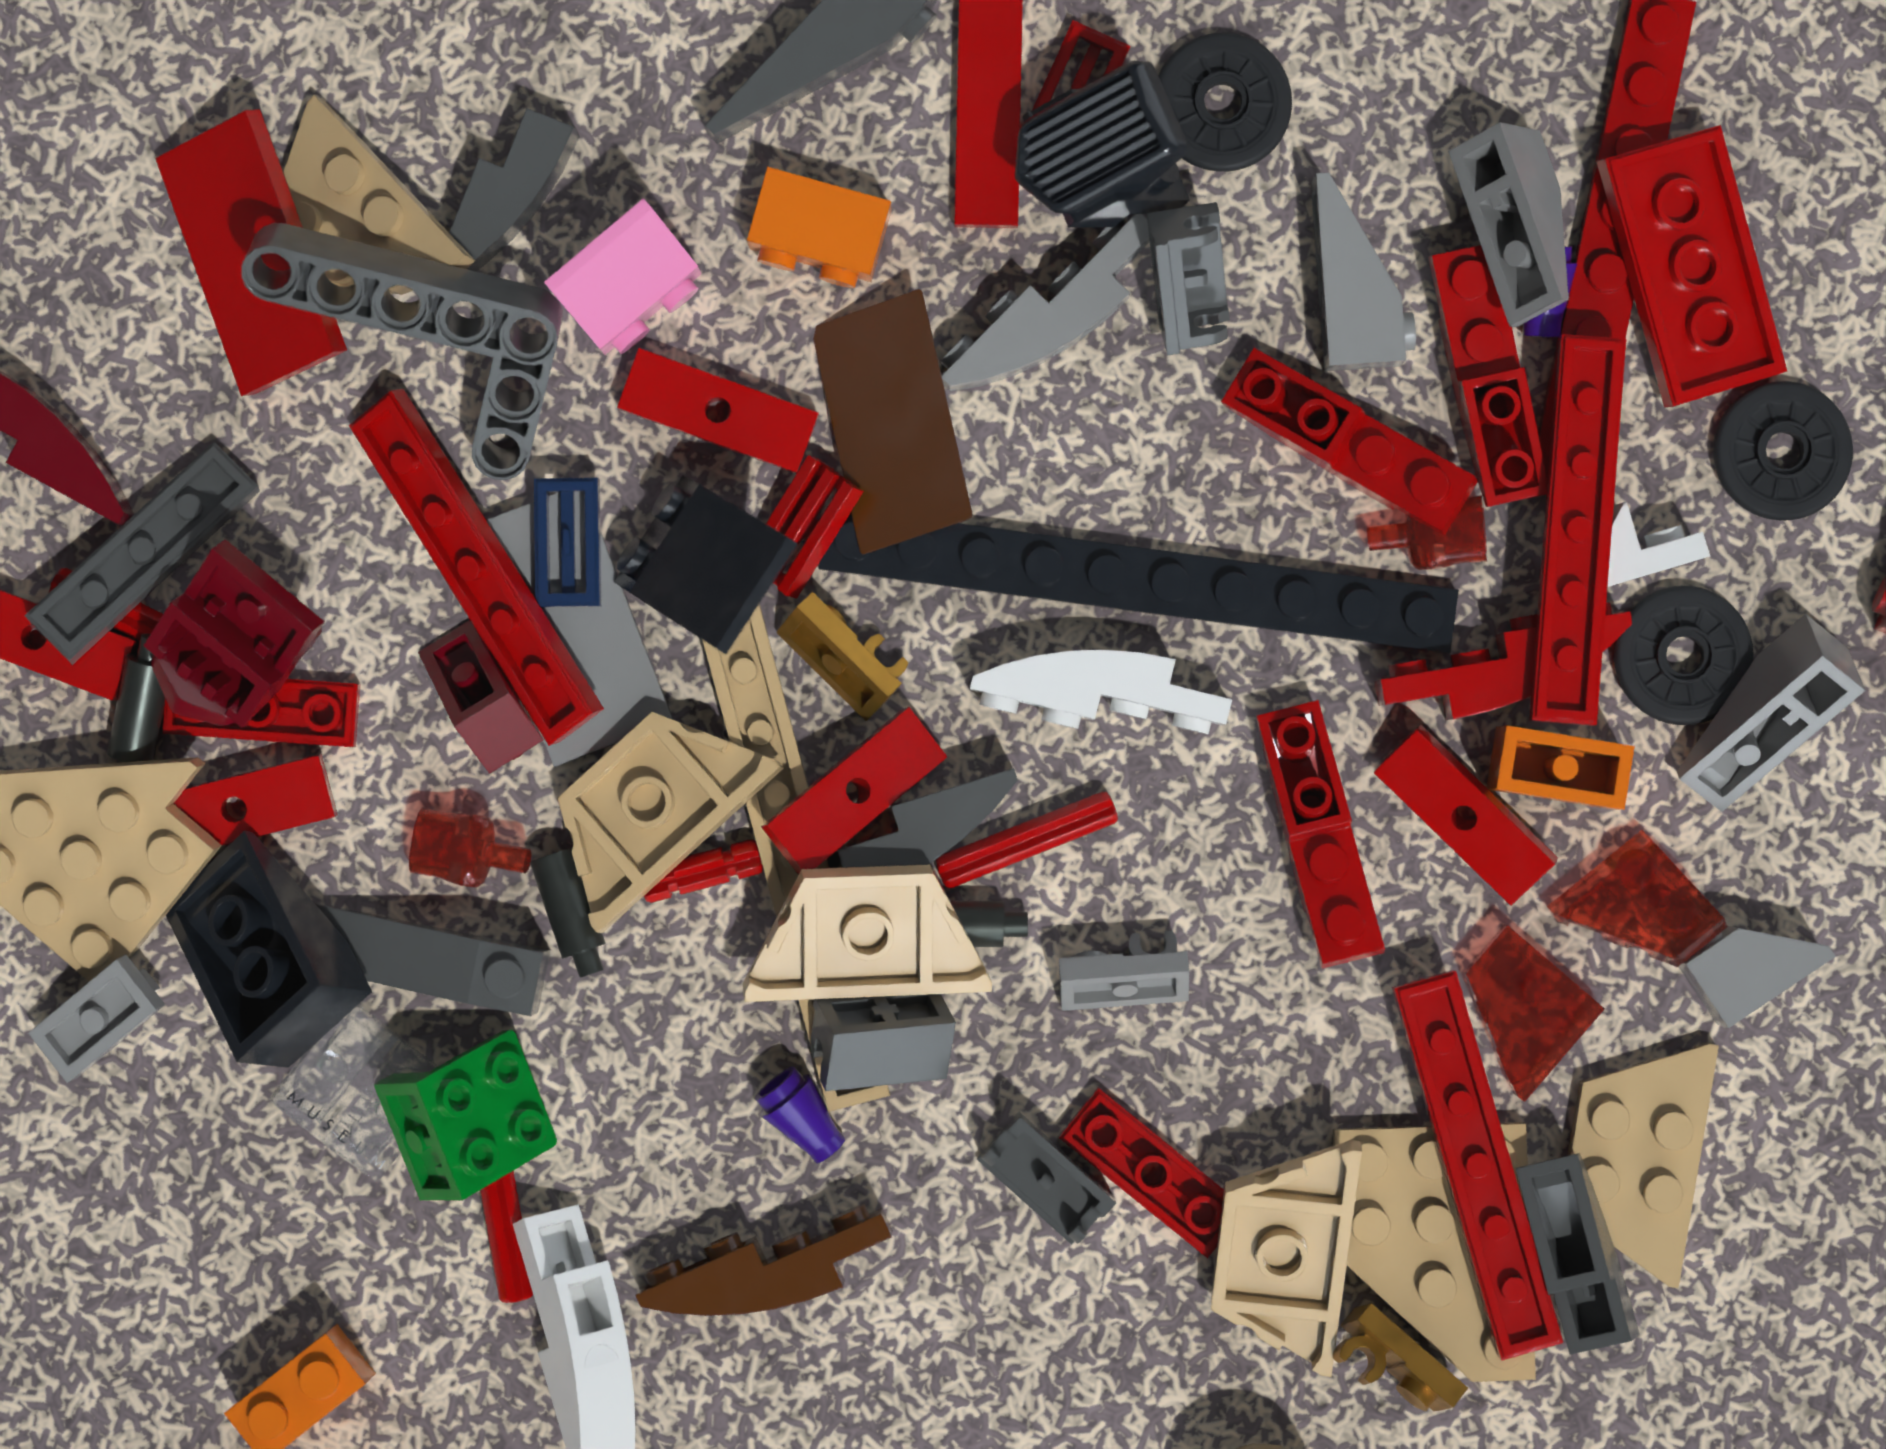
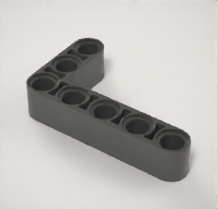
M273 223L266 225L255 234L241 266L244 284L254 296L266 301L493 357L472 444V459L476 468L483 475L494 480H508L517 477L524 471L529 461L562 325L563 310L559 300L551 292L540 287L289 224ZM276 253L283 256L288 261L290 269L278 271L269 268L263 262L260 255ZM331 269L345 271L353 278L355 284L348 287L335 285L326 277L325 271ZM396 285L407 286L418 295L419 300L411 303L401 302L391 295L389 288ZM461 301L471 302L481 309L483 315L477 318H465L459 315L452 305ZM525 317L534 318L541 321L547 330L539 334H529L522 331L517 326L516 321ZM510 376H519L526 379L532 388L524 392L509 389L502 380ZM495 434H506L512 437L518 445L509 449L500 448L494 445L489 437Z

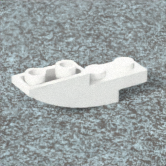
M1078 650L1036 655L1005 663L974 675L970 690L982 693L979 705L1016 714L1019 702L1044 708L1041 718L1043 721L1079 729L1081 717L1091 720L1095 719L1100 696L1112 698L1110 711L1147 719L1149 708L1173 713L1172 726L1203 734H1209L1211 723L1226 725L1232 699L1171 685L1170 681L1176 659L1139 652L1115 650Z
M579 1204L523 1218L513 1223L549 1348L538 1352L566 1449H635L636 1427L633 1380L626 1331L609 1261L600 1263L595 1261Z

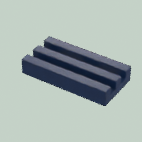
M534 479L536 601L541 608L602 607L600 479ZM574 491H585L586 593H576ZM549 492H560L562 593H550Z

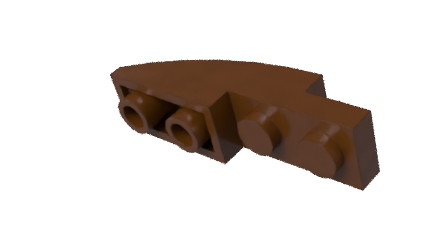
M861 1204L832 1217L830 1221L834 1229L810 1239L807 1230H802L771 1245L775 1255L768 1259L765 1258L756 1236L742 1242L738 1232H735L704 1246L703 1250L707 1258L683 1268L680 1259L677 1258L646 1272L644 1275L648 1284L640 1287L635 1296L640 1307L675 1314L701 1316L740 1315L782 1308L843 1288L845 1279L837 1261L891 1238L893 1230L883 1208L869 1213L866 1205Z

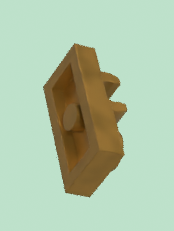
M814 592L794 609L776 632L865 721L874 715L902 684L898 678L906 670L908 661L902 657L892 667H885L874 656V651L885 638L881 634L871 636L862 645L857 640L858 636L847 626L842 614L834 607L825 604Z
M1372 1303L1354 1308L1340 1324L1353 1337L1345 1339L1338 1344L1334 1351L1333 1359L1337 1363L1345 1362L1355 1349L1363 1351L1367 1356L1368 1366L1358 1379L1361 1384L1366 1385L1377 1381L1383 1375L1387 1366L1386 1370L1399 1381L1396 1389L1402 1397L1422 1411H1427L1430 1408L1434 1412L1453 1408L1467 1391L1468 1387Z

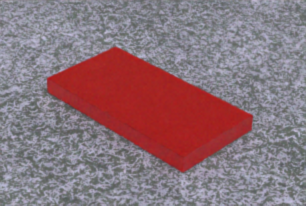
M245 110L156 157L155 160L241 397L260 393L347 351L336 318L263 300L254 296L246 288L242 279L241 266L255 234L262 227L273 223H283L303 228L261 110ZM276 253L260 255L263 262L269 268L278 271L290 269L288 261L283 256Z
M1721 125L1597 161L1664 408L1674 407L1787 372Z

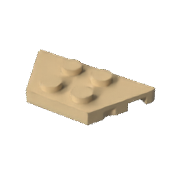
M313 95L305 107L283 171L303 228L464 269L469 268L475 261L470 254L324 100ZM340 269L325 271L326 277L335 285L348 287L355 284L353 278L345 271ZM402 285L389 288L391 295H403L413 291L411 288Z
M655 712L648 714L558 797L564 825L570 831L573 842L572 855L578 876L582 877L591 911L588 917L592 928L597 933H604L784 767L777 760Z
M931 865L801 869L743 982L745 1002L992 992V982L989 973Z
M1699 1044L1688 1050L1662 1058L1650 1059L1634 1064L1626 1069L1582 1080L1579 1083L1568 1155L1580 1153L1602 1209L1614 1247L1672 1288L1679 1289L1719 1045Z
M1350 1140L1227 1181L1224 1187L1211 1291V1310L1235 1325H1244L1251 1328L1259 1339L1277 1350H1280L1282 1346L1311 1362L1314 1372L1326 1377H1332L1333 1354L1336 1347L1362 1156L1361 1141Z

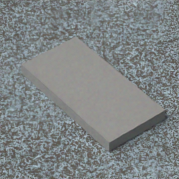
M574 491L576 593H586L585 491ZM560 492L549 495L550 593H562ZM531 502L486 521L535 597L534 502ZM602 532V607L541 608L604 710L563 741L548 746L544 739L554 767L617 744L651 712L674 720L624 589L614 583L618 574Z

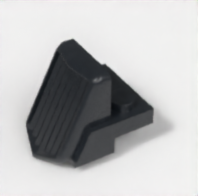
M1128 62L1085 87L1070 89L1033 111H1027L1022 116L1024 123L1018 132L1015 180L1049 210L1055 213H1062L1068 228L1115 227L1129 214H1146L1182 208L1190 201L1176 164L1186 153V139L1155 67L1151 62Z

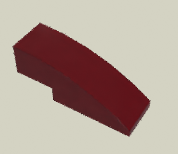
M0 370V431L17 439L5 463L112 522L123 526L134 515V512L118 482L95 449L63 415L38 394Z

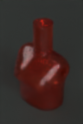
M1482 495L1468 497L1445 536L1405 514L1404 523L1367 526L1369 551L1406 548L1410 563L1417 570L1439 569L1460 563L1488 561Z
M422 807L418 812L413 829L409 853V871L414 874L437 877L461 886L479 887L485 882L490 867L526 874L530 867L532 852L530 848L495 842L494 822L489 817L468 813H447Z

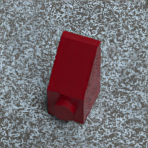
M470 620L418 652L454 728L489 774L511 760L520 757L524 752L544 740Z

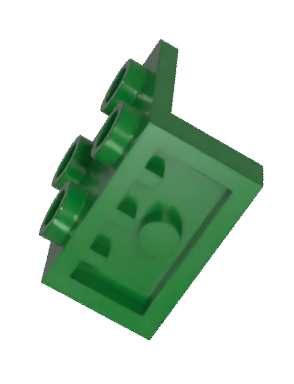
M503 1030L429 1072L393 1073L373 1084L419 1200L463 1201L557 1144V1137L517 1035L513 1030Z

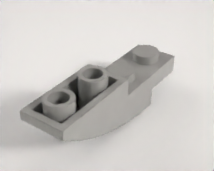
M1135 214L1127 223L1122 220L1115 227H1106L1092 243L1099 252L1082 269L1074 261L1049 286L1048 290L1055 296L1049 303L1031 285L1020 296L1012 289L1009 290L985 316L992 325L975 342L968 335L964 336L941 360V363L948 369L942 375L944 387L949 392L983 386L1015 376L1063 352L1103 324L1128 301L1130 292L1115 277L1150 242L1147 219L1142 214Z

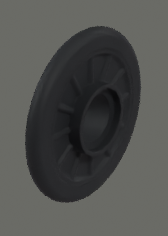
M1212 33L1199 36L1179 47L1168 58L1159 72L1158 77L1186 139L1187 150L1182 159L1196 167L1209 171L1228 172L1254 165L1276 148L1287 130L1292 112V92L1289 79L1278 59L1266 47L1251 38L1234 33ZM1218 85H1226L1233 88L1240 97L1241 106L1238 113L1229 119H1218L1209 114L1204 102L1205 95L1209 89Z
M1776 381L1761 384L1746 391L1728 407L1715 433L1713 457L1721 484L1737 504L1757 516L1771 520L1788 521L1804 518L1820 511L1838 495L1846 483L1852 466L1853 442L1846 419L1839 408L1827 396L1801 383ZM1776 433L1791 435L1799 445V459L1789 469L1776 467L1767 457V443Z
M1672 586L1655 591L1640 600L1630 610L1632 625L1615 641L1614 665L1619 683L1629 700L1638 709L1658 721L1673 725H1695L1712 720L1753 663L1754 651L1749 629L1739 612L1727 600L1714 592L1694 586ZM1678 637L1690 638L1700 649V663L1694 671L1688 674L1676 672L1667 661V649L1671 642Z

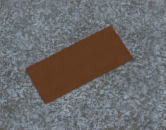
M917 289L817 325L813 340L843 477L864 491L851 511L860 553L867 554L971 519L973 516L922 290Z

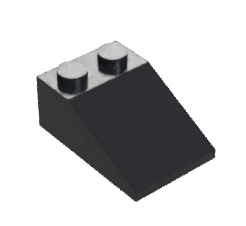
M682 475L676 485L674 483L669 484L658 496L652 508V516L655 518L642 539L639 537L634 538L622 552L617 563V569L620 573L614 580V583L727 655L798 543L701 484Z
M243 831L199 873L166 914L236 1062L289 1068L372 993L347 940L253 832Z

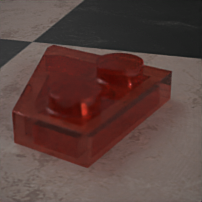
M1640 830L1547 906L1550 914L1558 923L1568 926L1571 922L1600 933L1606 941L1625 948H1640L1646 951L1649 957L1675 967L1682 965L1728 927L1725 918L1643 830Z
M1506 924L1501 927L1463 972L1514 1095L1523 1102L1531 1096L1605 1009Z

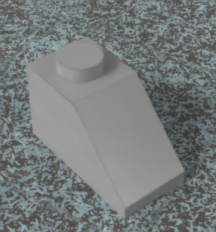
M1714 923L1698 931L1683 943L1688 953L1677 959L1675 963L1716 1024L1730 1028L1836 956L1827 945L1730 926L1720 931Z

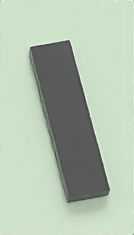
M213 442L33 607L25 617L73 665L260 492L258 485Z

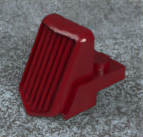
M224 539L211 549L185 592L170 602L143 646L153 654L151 661L153 672L173 713L222 726L237 723L243 728L281 689L301 657L313 646L321 634V627L325 621L229 541Z

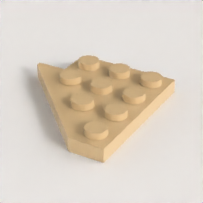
M199 757L0 771V906L89 982L116 959L124 955L131 959L222 846L174 805V802L206 763Z
M1500 1123L1525 1207L1515 1168L1528 1165L1526 1123ZM1432 1125L1333 1129V1146L1350 1140L1361 1141L1362 1146L1347 1266L1471 1382L1536 1380L1535 1351L1503 1361L1498 1357Z

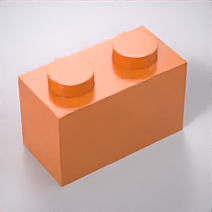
M767 166L747 237V243L750 249L760 251L757 261L762 264L786 271H794L796 262L821 268L819 279L842 287L855 288L858 279L872 283L892 211L891 201Z
M1508 725L1497 726L1486 788L1493 791L1592 807L1625 810L1635 746Z
M336 1324L235 1403L224 1414L251 1449H284L363 1387L376 1373L339 1325Z

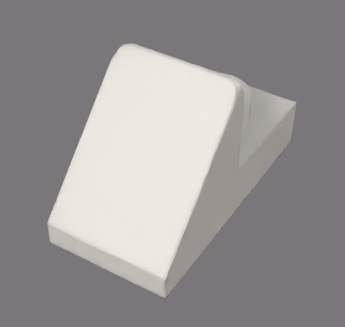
M1624 501L1614 506L1608 587L1710 556L1703 532L1685 537L1681 525L1644 536L1647 548L1641 550L1627 502Z

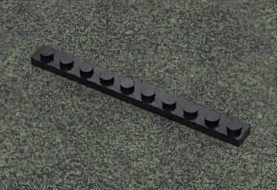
M852 513L846 519L819 563V570L1446 654L1451 653L1459 590L961 523L862 554L859 550Z

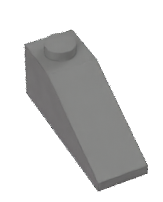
M1499 122L1449 150L1451 161L1509 326L1518 327L1569 300L1561 190L1540 130Z
M1316 173L1311 181L1324 372L1400 367L1406 361V351L1415 350L1416 347L1413 312H1403L1402 295L1330 173Z
M1807 614L1803 615L1757 655L1677 770L1679 779L1723 812L1866 691L1849 649Z

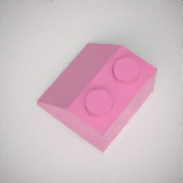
M643 198L544 281V283L604 355L613 348H616L620 354H623L648 334L650 329L644 322L664 306L669 313H672L685 304L698 291L699 288L693 281L702 273L698 265Z

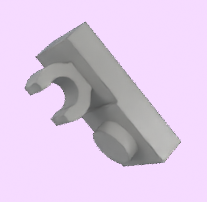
M1165 931L1164 950L1157 954L1144 952L1141 948L1139 933H1133L1129 938V956H1123V953L1107 955L1101 951H1084L1073 957L1059 958L1062 1011L1189 1001L1187 951L1177 952V938L1174 932Z
M124 955L111 963L28 1034L66 1083H69L78 1078L164 1007L165 1003L156 993L160 987L145 968L138 970L130 958Z

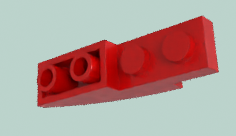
M1478 245L1429 256L1428 259L1441 320H1438L1456 404L1485 506L1490 507L1547 494L1548 478L1525 367L1520 368L1513 330L1508 324L1482 246Z
M1253 348L1221 400L1224 406L1357 490L1392 510L1394 508L1400 510L1444 536L1478 482L1475 475L1366 415L1363 408L1256 348Z
M1611 602L1606 603L1603 652L1632 625L1631 612L1612 614ZM1537 614L1509 619L1511 631L1495 635L1499 660L1491 661L1489 649H1482L1451 655L1452 668L1428 671L1426 659L1388 665L1390 678L1375 681L1378 705L1382 706L1441 696L1446 721L1489 712L1530 697Z
M1319 700L1257 715L1256 720L1271 786L1304 913L1306 912L1321 968L1324 969L1383 954L1385 946L1351 828L1352 819Z

